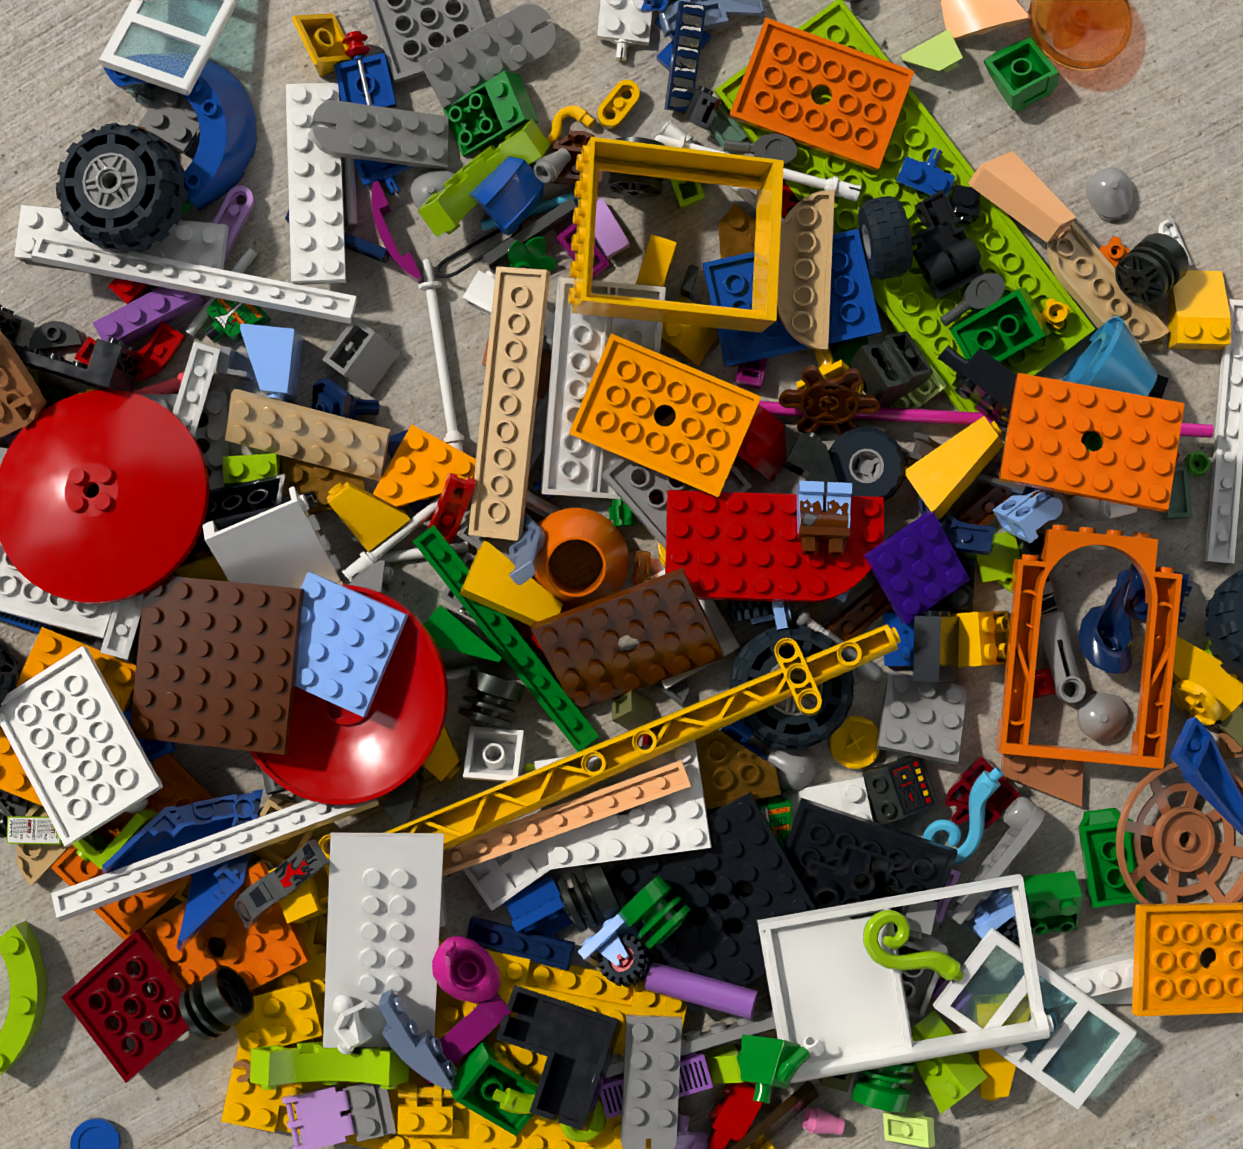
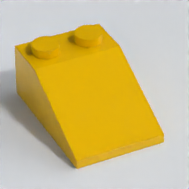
M1187 270L1186 275L1168 291V329L1170 330L1168 332V349L1221 350L1231 344V317L1222 271Z

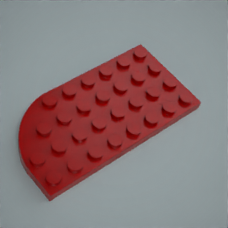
M667 490L665 574L684 568L698 599L817 603L834 599L854 588L871 570L864 555L883 543L884 497L851 496L850 537L845 545L843 555L835 557L828 555V543H818L817 555L802 554L801 542H797V494L721 492L718 498L704 491Z

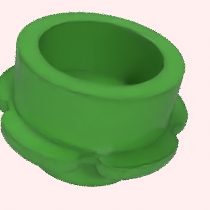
M1201 451L1191 452L1184 459L1186 462L1184 465H1187L1189 475L1193 474L1194 477L1205 475V472L1210 468L1208 456ZM1195 462L1199 463L1198 467L1194 465Z

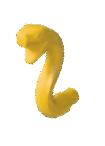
M570 105L560 109L553 118L551 133L546 137L550 144L549 147L553 146L557 139L559 140L565 118H575L587 128H591L595 120L580 106Z

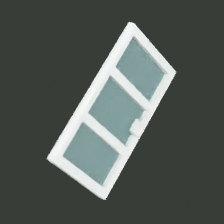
M131 0L99 58L100 64L103 67L188 96L239 0Z
M991 928L960 968V971L964 973L963 979L959 982L952 979L933 1003L936 1010L967 1032L1031 1020L1020 947L994 928ZM1036 959L1045 1014L1050 1015L1052 1018L1054 1031L1050 1032V1037L1047 1039L991 1049L1073 1107L1079 1109L1135 1037L1137 1031Z

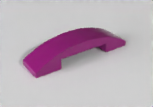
M376 181L372 187V211L380 238L397 266L418 284L423 283L424 281L411 253L400 256L382 216L392 210L379 182Z
M498 993L492 999L477 1004L469 1014L439 1039L443 1048V1054L447 1060H451L455 1064L502 1022L504 1015L508 1016L512 1012L506 1009L507 1004Z

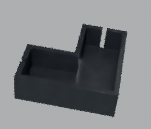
M514 985L506 1009L517 1013L516 1018L504 1015L496 1039L547 1056L529 1112L588 1132L623 1022L616 1018Z

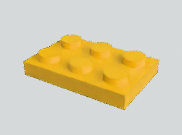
M311 980L253 995V1013L235 1025L242 1056L251 1055V1048L279 1044L285 1046L323 1036V1027Z

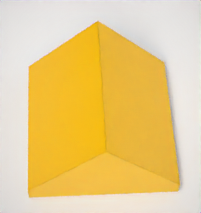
M334 13L294 15L291 18L320 78L335 71V64L354 60V58L345 55V51L349 49V46L342 43V40L346 37Z

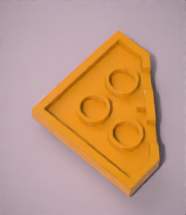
M411 424L375 488L373 495L397 508L412 502L439 496L445 486L448 473L457 474L458 478L466 479V477L474 478L476 459Z

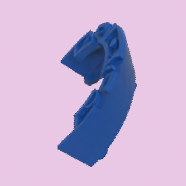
M143 55L126 59L184 78L195 55ZM211 60L206 62L190 95L181 94L195 110L200 127V140L197 152L191 164L184 171L187 179L184 184L185 190L188 191L187 197L199 211L221 198L241 180L250 159L254 156L257 143V120L248 94L229 71ZM104 68L111 81L118 87L127 88L147 83L150 89L158 86L112 69Z

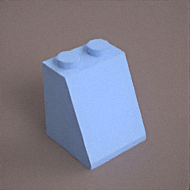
M240 324V331L260 390L268 398L288 403L289 400L297 401L303 338L295 329Z

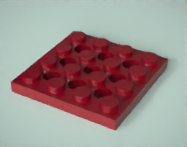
M141 928L135 930L62 996V999L125 1083L136 1077L190 1029L179 1009V996L187 988ZM132 961L139 963L141 968L139 974H135L132 971ZM114 977L118 978L122 983L120 991L113 987ZM149 982L153 983L157 988L155 996L148 992L147 985ZM95 994H98L102 997V1008L98 1007L95 1004ZM130 999L137 1002V1012H133L129 1008ZM165 1004H169L173 1008L172 1017H168L164 1013ZM112 1015L119 1020L118 1029L114 1028L110 1023ZM146 1020L153 1023L155 1028L153 1034L147 1032L145 1028ZM128 1037L135 1041V1050L128 1048L126 1043Z

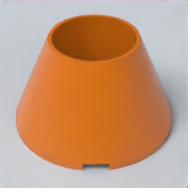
M565 508L549 514L537 524L544 530L545 540L542 549L535 556L536 572L531 578L563 603L561 612L620 591L628 573L629 555L621 532L614 526L611 520L590 509ZM578 539L589 542L599 551L602 557V566L599 574L592 582L584 586H567L558 581L550 569L549 559L552 552L557 546L568 540Z

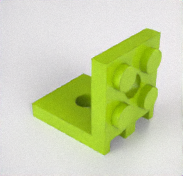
M152 808L137 812L110 844L97 832L93 831L74 843L73 846L78 849L77 854L87 862L92 861L102 870V865L158 813Z

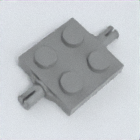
M164 87L154 99L139 92V96H136L135 101L147 107V113L138 124L139 127H145L148 132L154 134L161 141L186 155L192 144L200 139L199 122L192 105L180 93Z

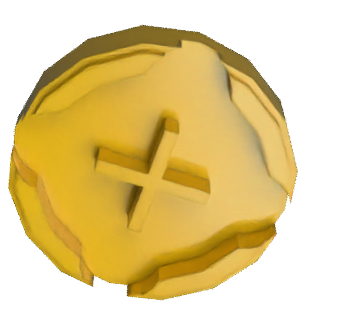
M1180 680L1171 690V696L1176 706L1182 711L1186 709L1190 713V718L1196 716L1203 725H1213L1221 718L1222 709L1220 704L1209 691L1199 684L1189 680Z
M848 716L841 727L828 738V747L832 757L839 764L851 769H861L870 765L878 758L881 751L877 749L878 728L872 721L862 716Z

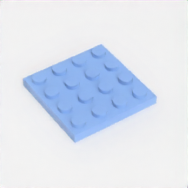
M308 571L301 589H304L295 686L357 715L366 717L406 623L408 614Z

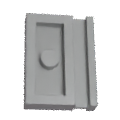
M363 1082L347 1085L346 1090L357 1142L397 1133L398 1130L389 1089H381L379 1084Z

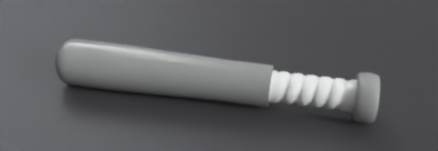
M802 610L796 616V624L810 627L815 632H822L836 644L844 642L833 632L824 629L820 624L811 619L808 611ZM848 648L843 651L848 662L856 660L857 653L853 649ZM868 662L855 668V670L871 682L877 681L882 673L881 669L873 662Z

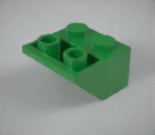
M1075 871L1022 876L1032 934L1042 935L1051 932L1078 930L1083 895Z

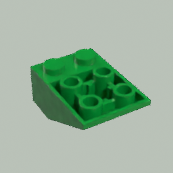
M508 71L501 72L443 108L445 116H448V123L460 152L464 157L506 140L505 136L531 119H533L535 124L540 122L520 74Z

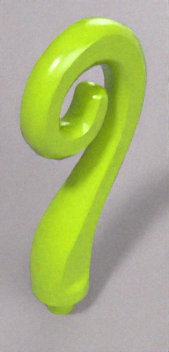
M883 910L874 914L867 921L863 931V943L871 959L878 965L892 970L930 969L948 981L954 979L959 982L963 979L964 973L960 971V963L945 953L930 950L907 955H892L881 948L878 942V934L882 927L888 923H893L897 926V933L894 936H884L882 938L883 944L888 948L897 949L907 942L910 935V925L901 913Z
M507 1088L505 1092L496 1089L493 1094V1100L500 1102V1109L515 1114H531L529 1111L535 1094H525L511 1088ZM599 1097L588 1132L560 1123L562 1132L567 1138L575 1142H588L595 1139L602 1132L607 1117L601 1098Z

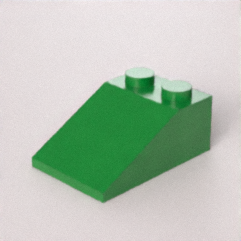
M1026 287L1015 290L949 329L966 360L971 359L981 347L999 362L1052 334Z
M442 605L424 623L437 647L496 662H503L505 660L500 653Z
M480 1041L457 1069L453 1088L450 1091L455 1101L517 1136L534 1114H515L500 1109V1102L493 1100V1094L496 1089L505 1092L507 1088L525 1094H535L539 1083L504 1054L485 1042Z

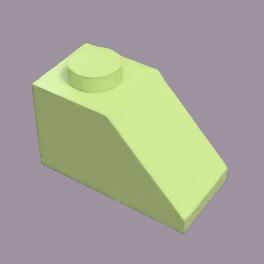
M949 29L900 56L902 62L935 72L943 69L944 73L958 67L957 61L963 58Z

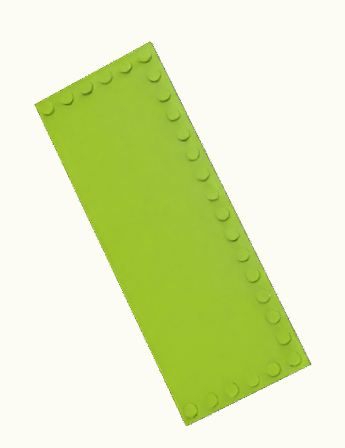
M835 0L797 28L890 62L843 0ZM747 66L714 89V94L729 113L731 112ZM818 86L811 92L812 100L819 105L827 104L832 97L829 89L825 86ZM910 87L878 172L794 142L797 146L795 159L789 165L783 167L826 180L836 176L839 177L838 180L861 185L857 202L834 196L833 234L859 229L858 211L867 200L885 196H892L901 201L906 212L911 236L927 228L920 221L915 205L928 198V196L895 183L906 156L920 162H927L932 148H937L935 156L938 150L943 152L937 167L946 173L956 176L947 196L950 204L953 187L955 185L971 187L968 182L975 173ZM736 121L752 143H755L761 136L772 134ZM783 179L794 193L793 197L798 203L813 193L824 191ZM981 194L978 209L980 210V217L971 224L955 223L956 228L964 226L965 229L963 231L966 237L970 238L976 245L981 259L979 264L984 274L996 273L1003 278L1005 288L999 300L1019 288L1026 287L1040 313L1044 312L1045 302L1051 298L1070 307V313L1064 320V327L1055 329L1053 325L1046 323L1052 334L1000 362L1015 375L1018 373L1035 375L1093 332L1095 328L1007 213ZM917 245L912 246L913 251L918 248ZM913 253L912 267L904 275L880 280L871 276L868 271L875 304L897 333L908 332L928 364L935 369L947 385L941 391L957 411L979 412L973 401L969 398L967 400L963 399L955 392V387L952 384L957 377L955 376L956 372L937 359L948 345L964 357L949 329L980 311L968 310L967 313L962 314L948 326H944L940 318L957 306L959 302L963 301L965 289L972 281L935 299Z

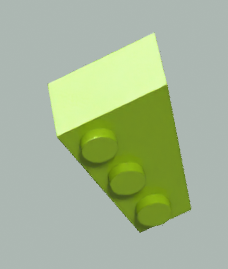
M935 1010L911 1028L913 1041L954 1035ZM968 1052L915 1062L940 1114L969 1094L987 1078V1075Z

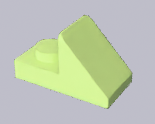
M923 1110L883 1113L885 1140L926 1148L935 1146L934 1118L925 1117Z

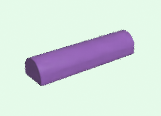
M655 962L649 968L645 983V990L750 1020L753 1018L758 995L756 990Z

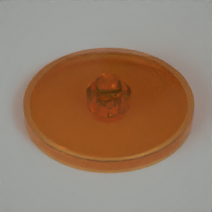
M1031 0L1028 13L1031 19L1028 20L1035 43L1050 60L1065 68L1088 71L1103 67L1114 60L1129 41L1133 21L1128 0Z

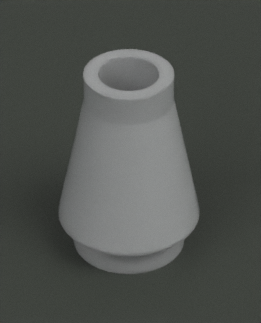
M560 148L558 151L538 159L534 166L536 177L543 183L554 182L566 164L570 162V153L566 149Z

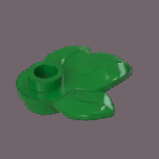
M544 237L532 238L525 245L516 240L508 249V259L511 262L510 267L512 268L526 267V269H541L551 272L557 266L558 261L545 256L547 244Z

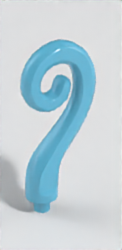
M995 767L991 772L984 770L971 788L969 795V832L965 842L957 848L958 854L954 865L967 860L981 843L985 826L986 802L1000 786L998 780L1004 775L998 767ZM939 819L928 825L922 837L935 842L936 834L940 831H945L949 834L948 845L954 847L961 839V831L954 822Z

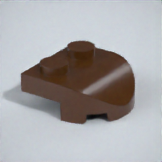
M585 131L568 132L567 137L560 141L558 139L555 141L553 153L560 148H564L570 153L571 160L566 164L557 179L549 183L575 186L576 181L580 180V171H576L577 155L581 154L583 145L586 146L590 138L595 137L593 134ZM598 170V188L602 189L604 171Z

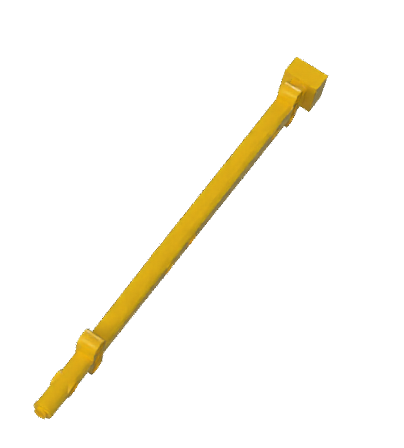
M888 624L804 658L796 641L791 638H783L776 643L774 649L775 657L780 667L775 671L384 833H443V851H446L792 696L798 710L803 715L813 716L820 711L822 705L817 685L898 650L897 644L901 642L896 628H889ZM786 645L793 647L795 650L793 657L788 659L781 657L779 654L781 647ZM845 649H853L857 653L856 660L853 662L843 660L841 653ZM800 670L805 673L806 679L803 683L795 684L791 681L790 675L794 671ZM810 695L816 698L817 705L815 708L808 710L802 706L801 701L805 696ZM645 735L651 736L653 739L651 748L647 750L640 749L638 744L640 738ZM593 757H599L602 761L600 770L596 772H591L588 767V763ZM330 834L323 836L318 844L330 861L328 849ZM329 864L295 892L279 900L287 924L303 923L328 912Z

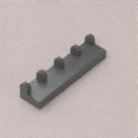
M572 198L483 256L484 262L490 271L496 274V266L508 259V249L514 241H520L525 245L530 239L542 237L552 229L558 235L561 234L563 231L559 225L572 217L574 208L577 207Z

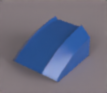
M509 156L469 195L496 223V227L502 234L510 236L543 197L544 183L536 177L534 170L525 159Z

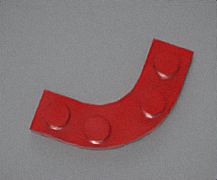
M162 321L148 343L140 351L135 352L142 359L134 382L146 380L162 371L172 360L187 337ZM88 336L74 359L88 365L96 341Z

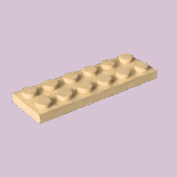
M234 389L231 392L225 440L380 481L383 476L391 430Z

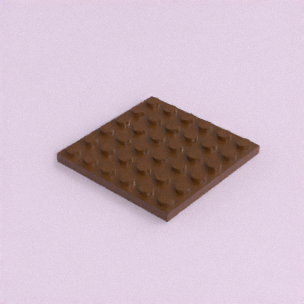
M169 576L156 587L143 593L130 725L136 738L287 755L289 752L304 589Z

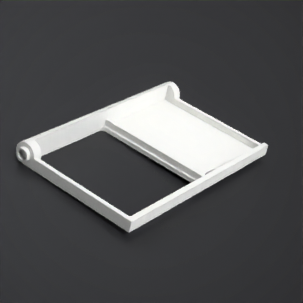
M1020 874L757 920L777 1038L801 1045L800 1047H804V1038L812 1037L814 1041L820 1040L824 1047V1051L820 1056H810L798 1069L790 1084L1047 1039L1050 1037V1032L1054 1031L1052 1018L1050 1015L1045 1014L1024 881ZM1011 887L1031 1020L1012 1025L913 1041L901 970L884 968L871 959L863 943V931L867 921L873 915L857 916L891 910L893 907ZM888 923L880 930L878 942L887 953L898 955V949L888 948L882 942L884 936L895 935L893 923Z

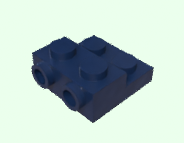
M1132 563L1130 566L1132 579L1128 584L1124 597L1125 611L1131 618L1147 621L1148 604L1145 603L1144 584L1141 575ZM1174 571L1176 574H1183L1178 617L1179 624V622L1182 623L1186 616V607H1182L1184 596L1188 597L1191 593L1192 582L1188 581L1189 574Z

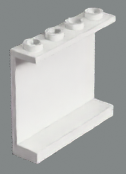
M294 486L289 488L291 501L220 531H218L213 521L203 524L205 541L229 582L301 588L308 571L334 582L340 581L338 570L341 569L340 562L336 554H330L331 546L326 535L320 536L318 532L320 525L315 515H309L307 510L310 508L303 494L298 495Z

